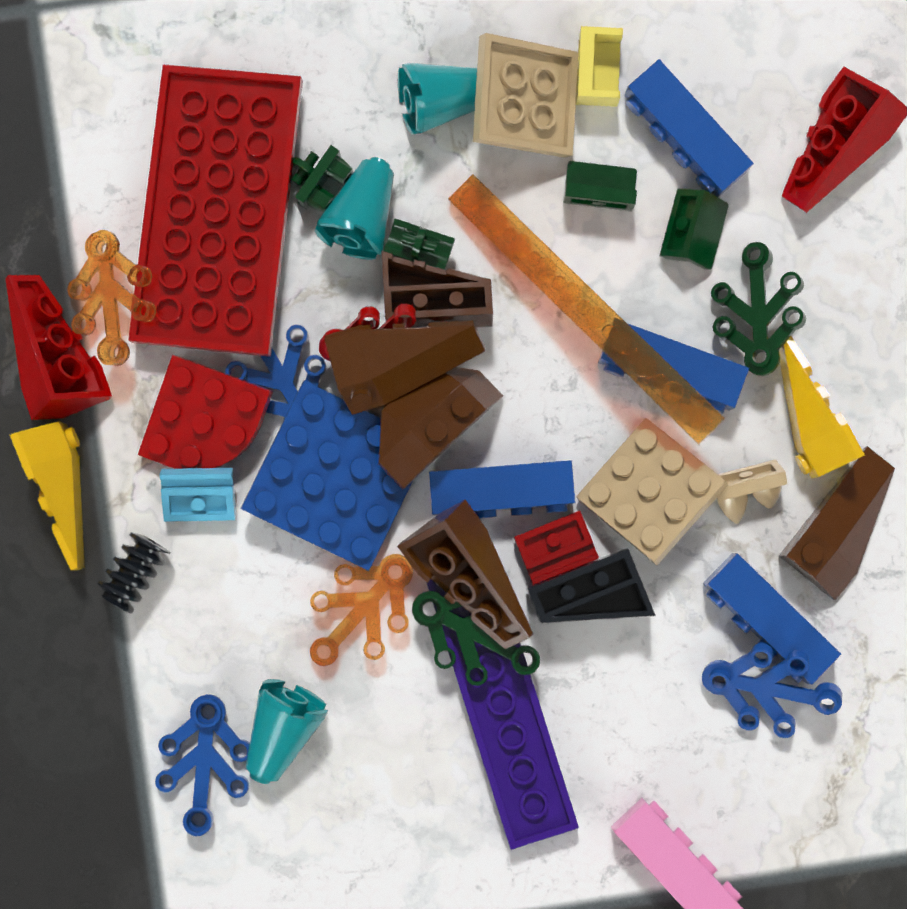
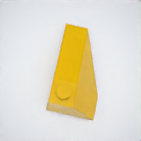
M790 336L779 349L780 367L794 446L799 454L795 456V460L803 474L809 473L811 479L844 466L865 454L841 413L836 415L830 410L829 393L825 387L821 386L817 381L812 382L809 376L813 374L812 368L792 336Z
M58 421L11 434L10 437L28 480L33 479L41 489L39 490L38 502L42 510H45L49 517L53 516L56 523L52 524V531L70 570L85 568L80 460L76 449L80 446V442L74 428H68L67 424Z

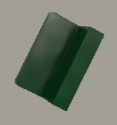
M569 161L563 203L632 211L636 205L637 190H635L637 170L635 168Z
M677 189L659 256L667 260L691 262L703 269L711 270L726 218L728 203L706 190Z

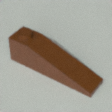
M473 320L430 322L426 327L405 328V323L393 324V328L371 329V325H358L325 336V343L338 390L352 415L386 405L485 352V345Z
M466 500L441 512L397 546L423 580L427 583L430 580L434 581L447 593L444 597L450 603L454 604L457 601L472 614V621L504 649L520 643L533 635L490 535Z

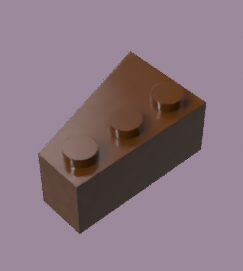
M382 251L385 322L394 314L397 306L409 304L416 310V323L411 328L426 327L430 322L472 320L476 327L493 326L491 279L449 268L447 270L426 265V262L418 260L413 262L394 257L392 253ZM401 315L400 317H402V318H408V317H410V316H409V315Z

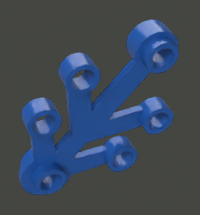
M293 325L286 332V338L289 343L283 365L273 348L271 349V357L261 356L270 373L247 368L245 364L239 361L230 362L226 367L225 373L231 375V370L234 366H241L243 374L239 379L281 390L288 403L270 400L266 413L285 417L298 392L293 383L302 348L309 338L307 330L301 325ZM295 330H302L304 333V337L300 342L292 341L291 335ZM311 355L304 362V369L308 373L305 381L317 387L320 377L325 373L327 367L322 357ZM313 360H319L322 364L320 371L316 373L311 372L309 369V364Z
M758 643L753 646L749 653L731 663L725 660H715L709 663L702 673L704 687L713 694L724 695L738 713L739 726L748 731L758 727L760 712L757 708L748 705L739 690L748 691L754 695L773 720L774 733L781 738H789L794 734L796 721L793 716L787 714L774 697L814 705L815 709L824 715L834 714L842 706V691L836 684L824 682L812 690L778 682L791 674L800 676L808 671L809 657L805 652L799 650L791 652L787 659L755 677L741 675L754 666L766 668L771 664L773 658L772 648L768 644ZM757 652H764L768 657L759 659L755 654ZM799 659L804 662V665L797 667L791 662ZM716 676H722L723 678H725L726 681L718 682L713 678ZM823 699H830L834 703L826 705L821 703ZM752 715L755 720L746 721L743 716ZM785 722L791 727L783 729L778 724Z
M211 694L198 697L191 705V718L174 733L163 736L158 744L159 751L163 755L173 756L180 751L182 742L199 730L198 745L173 767L161 771L155 779L156 787L160 791L170 792L178 785L179 779L196 766L193 806L183 817L184 829L193 836L204 835L213 825V814L207 808L211 768L226 784L227 792L230 796L240 798L249 790L248 779L242 775H237L214 748L213 736L215 732L230 748L231 758L237 762L247 760L250 743L247 740L240 739L224 720L226 716L225 704L219 697ZM209 705L214 708L215 715L213 718L208 719L204 717L202 713L204 706ZM170 738L175 741L176 748L174 751H167L165 749L164 742L166 739ZM238 744L246 746L247 755L244 757L237 756L235 746ZM168 774L172 777L173 784L171 787L162 785V775ZM234 780L243 782V792L237 793L232 789V782ZM194 814H203L206 819L205 824L202 826L196 825L193 821Z

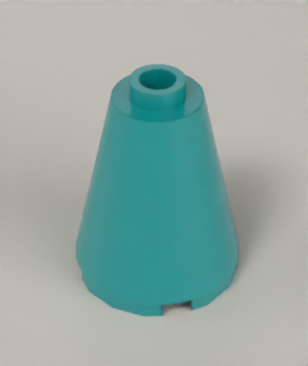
M405 63L401 64L402 68L398 69L399 103H405L408 113L402 114L408 131L412 135L424 133L475 111L477 68Z
M372 157L371 159L363 160L317 221L314 231L317 237L326 245L332 248L335 242L344 247L343 254L359 259L373 260L376 259L377 254L380 256L384 247L394 172L390 169L388 162L381 158Z
M278 679L263 681L259 689L246 762V769L250 772V777L262 784H269L270 781L275 782L280 779L328 713V709L324 710L326 703L316 694L296 685L294 691L284 688L283 686L286 681Z

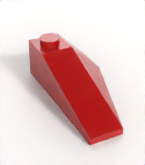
M844 66L820 100L818 107L822 109L816 125L809 127L806 135L809 138L804 154L796 159L781 195L806 213L888 142L907 117V106L889 90Z
M8 275L5 280L19 378L31 420L64 418L109 400L112 397V393L102 365L96 356H89L80 343L83 338L78 330H71L62 317L63 308L41 276Z

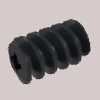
M130 532L129 536L135 543L134 547L123 544L121 548L127 554L126 559L116 556L113 559L120 567L119 570L107 568L105 571L112 581L109 583L99 580L97 584L104 591L101 596L105 600L125 612L133 613L134 608L129 601L140 602L142 599L136 588L147 590L150 587L144 576L155 578L157 571L152 564L163 566L165 560L160 552L168 554L171 552L142 534Z

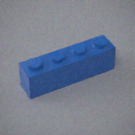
M660 59L627 87L624 96L627 98L625 103L636 116L642 115L650 124L649 130L652 135L661 143L667 142L674 150L672 152L674 159L683 168L689 167L697 176L696 182L702 190H706L719 197L747 173L754 164Z
M617 319L613 321L598 363L605 365L603 370L607 373L623 377L624 373L638 377L637 383L651 389H657L658 385L671 389L670 395L675 398L689 402L691 397L704 401V408L721 414L724 413L725 409L730 411L736 407L749 368Z
M572 460L429 472L432 515H438L463 500L468 502L479 519L497 517L496 510L511 509V516L532 514V507L546 506V513L568 511L567 505L575 503Z
M732 553L703 583L709 589L705 595L720 609L725 605L734 614L731 620L744 633L747 634L751 630L760 639L758 643L768 644L773 650V658L777 655L784 661L791 652L796 650L803 651L808 655V671L800 676L789 675L797 684L804 681L807 684L813 685L841 655L822 634L738 553ZM799 659L791 662L797 667L804 665V662Z

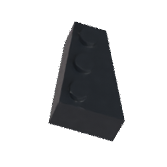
M622 549L526 588L538 620L541 623L656 616L629 549Z

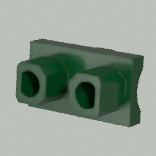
M332 145L329 146L315 168L313 166L319 159V156L312 151L305 161L298 157H295L292 161L293 166L298 170L292 181L300 186L306 176L308 177L295 196L298 200L297 203L306 210L310 206L324 213L335 198L333 194L322 188L324 183L330 177L341 186H344L353 174V168L341 158L340 150Z
M395 218L384 252L392 253L394 257L413 262L414 260L426 262V265L445 270L455 238Z

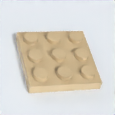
M489 33L480 35L473 142L563 158L573 156L579 52Z
M645 418L580 491L576 498L657 566L728 484L721 476Z

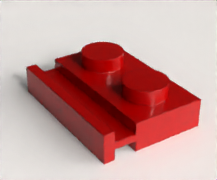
M580 510L514 537L533 585L599 559Z

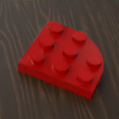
M172 355L138 455L174 469L217 468L242 455L256 438L273 391L183 357Z

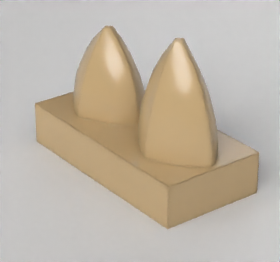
M772 460L718 474L726 480L728 486L716 499L723 513L731 521L738 524L745 513L748 494H753L760 504L769 509L774 506L780 496L782 486L788 484L786 472L777 460Z

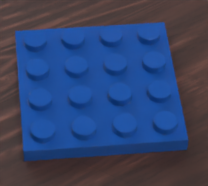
M303 380L240 509L369 571L412 482L402 490L378 464L381 418L367 411L352 415L343 399Z

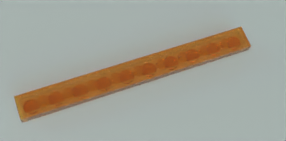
M472 174L448 198L454 207L698 445L725 420L702 395L475 175Z

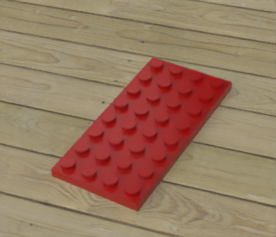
M163 64L129 342L271 357L293 170L292 161L295 153L303 85L301 76Z

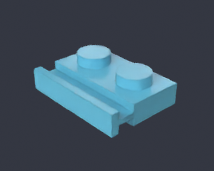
M233 468L161 469L159 476L161 480L164 522L235 520L236 505Z

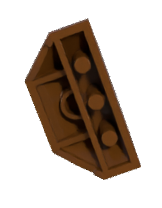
M455 367L393 400L381 411L378 464L403 490L503 397L502 393L479 370Z

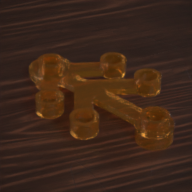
M99 230L87 238L85 252L89 258L76 279L71 280L67 287V293L70 298L79 301L87 300L80 313L72 318L71 327L77 334H92L96 328L94 317L101 306H103L106 337L98 344L97 356L100 362L105 365L120 366L128 360L130 349L127 343L121 339L117 300L131 311L135 320L143 322L153 320L156 315V307L151 301L139 299L114 279L113 265L127 275V280L131 285L138 287L149 285L152 273L148 267L133 263L119 251L120 243L114 233L107 230ZM106 244V248L103 253V246ZM141 270L142 277L137 281V274ZM98 271L99 282L92 292L90 281ZM79 285H81V286H82V291H81V293L78 295L77 289H78ZM145 305L146 313L142 316L141 309ZM85 319V320H86V326H85V328L82 330V328H81V323H82V321ZM118 347V354L115 357V350Z
M389 555L381 561L379 566H371L369 571L362 567H352L349 564H342L336 568L334 578L340 585H349L354 580H378L368 592L329 594L321 590L311 596V607L317 612H325L330 608L354 607L328 637L318 638L312 643L310 656L316 664L328 666L335 662L339 655L338 646L365 616L367 642L364 644V654L371 660L380 659L384 655L385 645L381 640L379 600L388 590L390 591L392 614L387 620L388 628L394 633H402L407 629L409 619L405 614L404 587L412 580L413 567L403 555ZM392 565L401 567L402 575L400 578L393 579L390 577L389 568ZM342 568H348L352 572V577L347 582L339 578V571ZM320 594L325 595L328 599V604L325 608H319L315 604V598ZM396 615L402 616L405 620V625L401 629H396L392 626V618ZM372 642H377L381 646V652L376 656L368 652V645ZM321 645H326L331 650L330 656L326 659L319 657L317 653Z

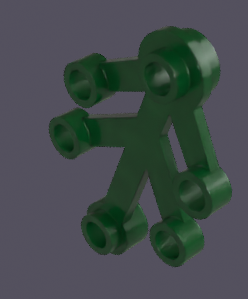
M752 242L742 252V261L749 269L751 307L738 298L733 288L725 282H719L713 286L711 297L717 304L727 306L753 327V341L736 330L735 322L727 316L718 317L714 321L713 331L718 337L724 340L728 339L745 353L744 363L752 374L766 376L773 373L780 363L779 349L795 330L801 329L806 323L805 313L799 307L790 306L782 314L783 324L770 338L768 337L769 324L793 296L802 292L804 281L795 272L785 273L780 279L781 288L766 303L765 271L771 266L773 255L765 244ZM755 250H760V256L756 260H750L751 253ZM797 279V285L793 289H787L788 281ZM722 289H727V296L723 299H718V293ZM799 313V320L793 324L789 323L790 315ZM729 323V330L725 333H720L721 325ZM760 352H766V359L761 363H757L756 356Z
M434 591L423 592L415 598L412 604V614L420 625L426 626L429 629L435 649L434 661L438 667L448 669L454 665L456 660L454 651L447 646L443 624L456 631L467 666L466 678L474 686L485 683L488 676L486 668L480 663L474 641L511 660L513 668L520 674L529 675L538 669L540 656L535 648L529 645L519 647L513 645L504 649L472 621L471 616L461 618L450 612V610L462 606L457 601L452 604L445 597ZM432 602L436 605L437 612L433 616H427L423 612L425 603ZM448 651L452 655V660L449 664L444 665L438 661L440 652ZM522 653H529L532 656L530 665L522 666L519 664L518 658ZM480 668L483 671L484 676L480 681H473L470 678V671L472 669Z

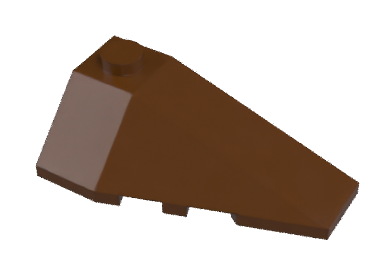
M868 446L863 449L865 455L856 459L779 554V557L833 600L838 598L858 572L895 470L892 465Z

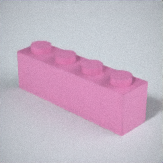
M641 798L611 826L614 833L684 909H743L738 903L742 898L738 891L728 881L722 885L713 876L718 871L717 868L704 854L697 858L691 852L689 847L693 842L679 827L674 832L664 822L669 816L655 801L648 804Z

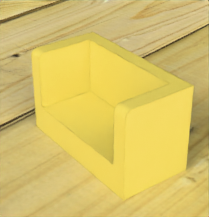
M581 26L578 40L576 105L618 106L620 100V91H618L620 44L623 37V28Z

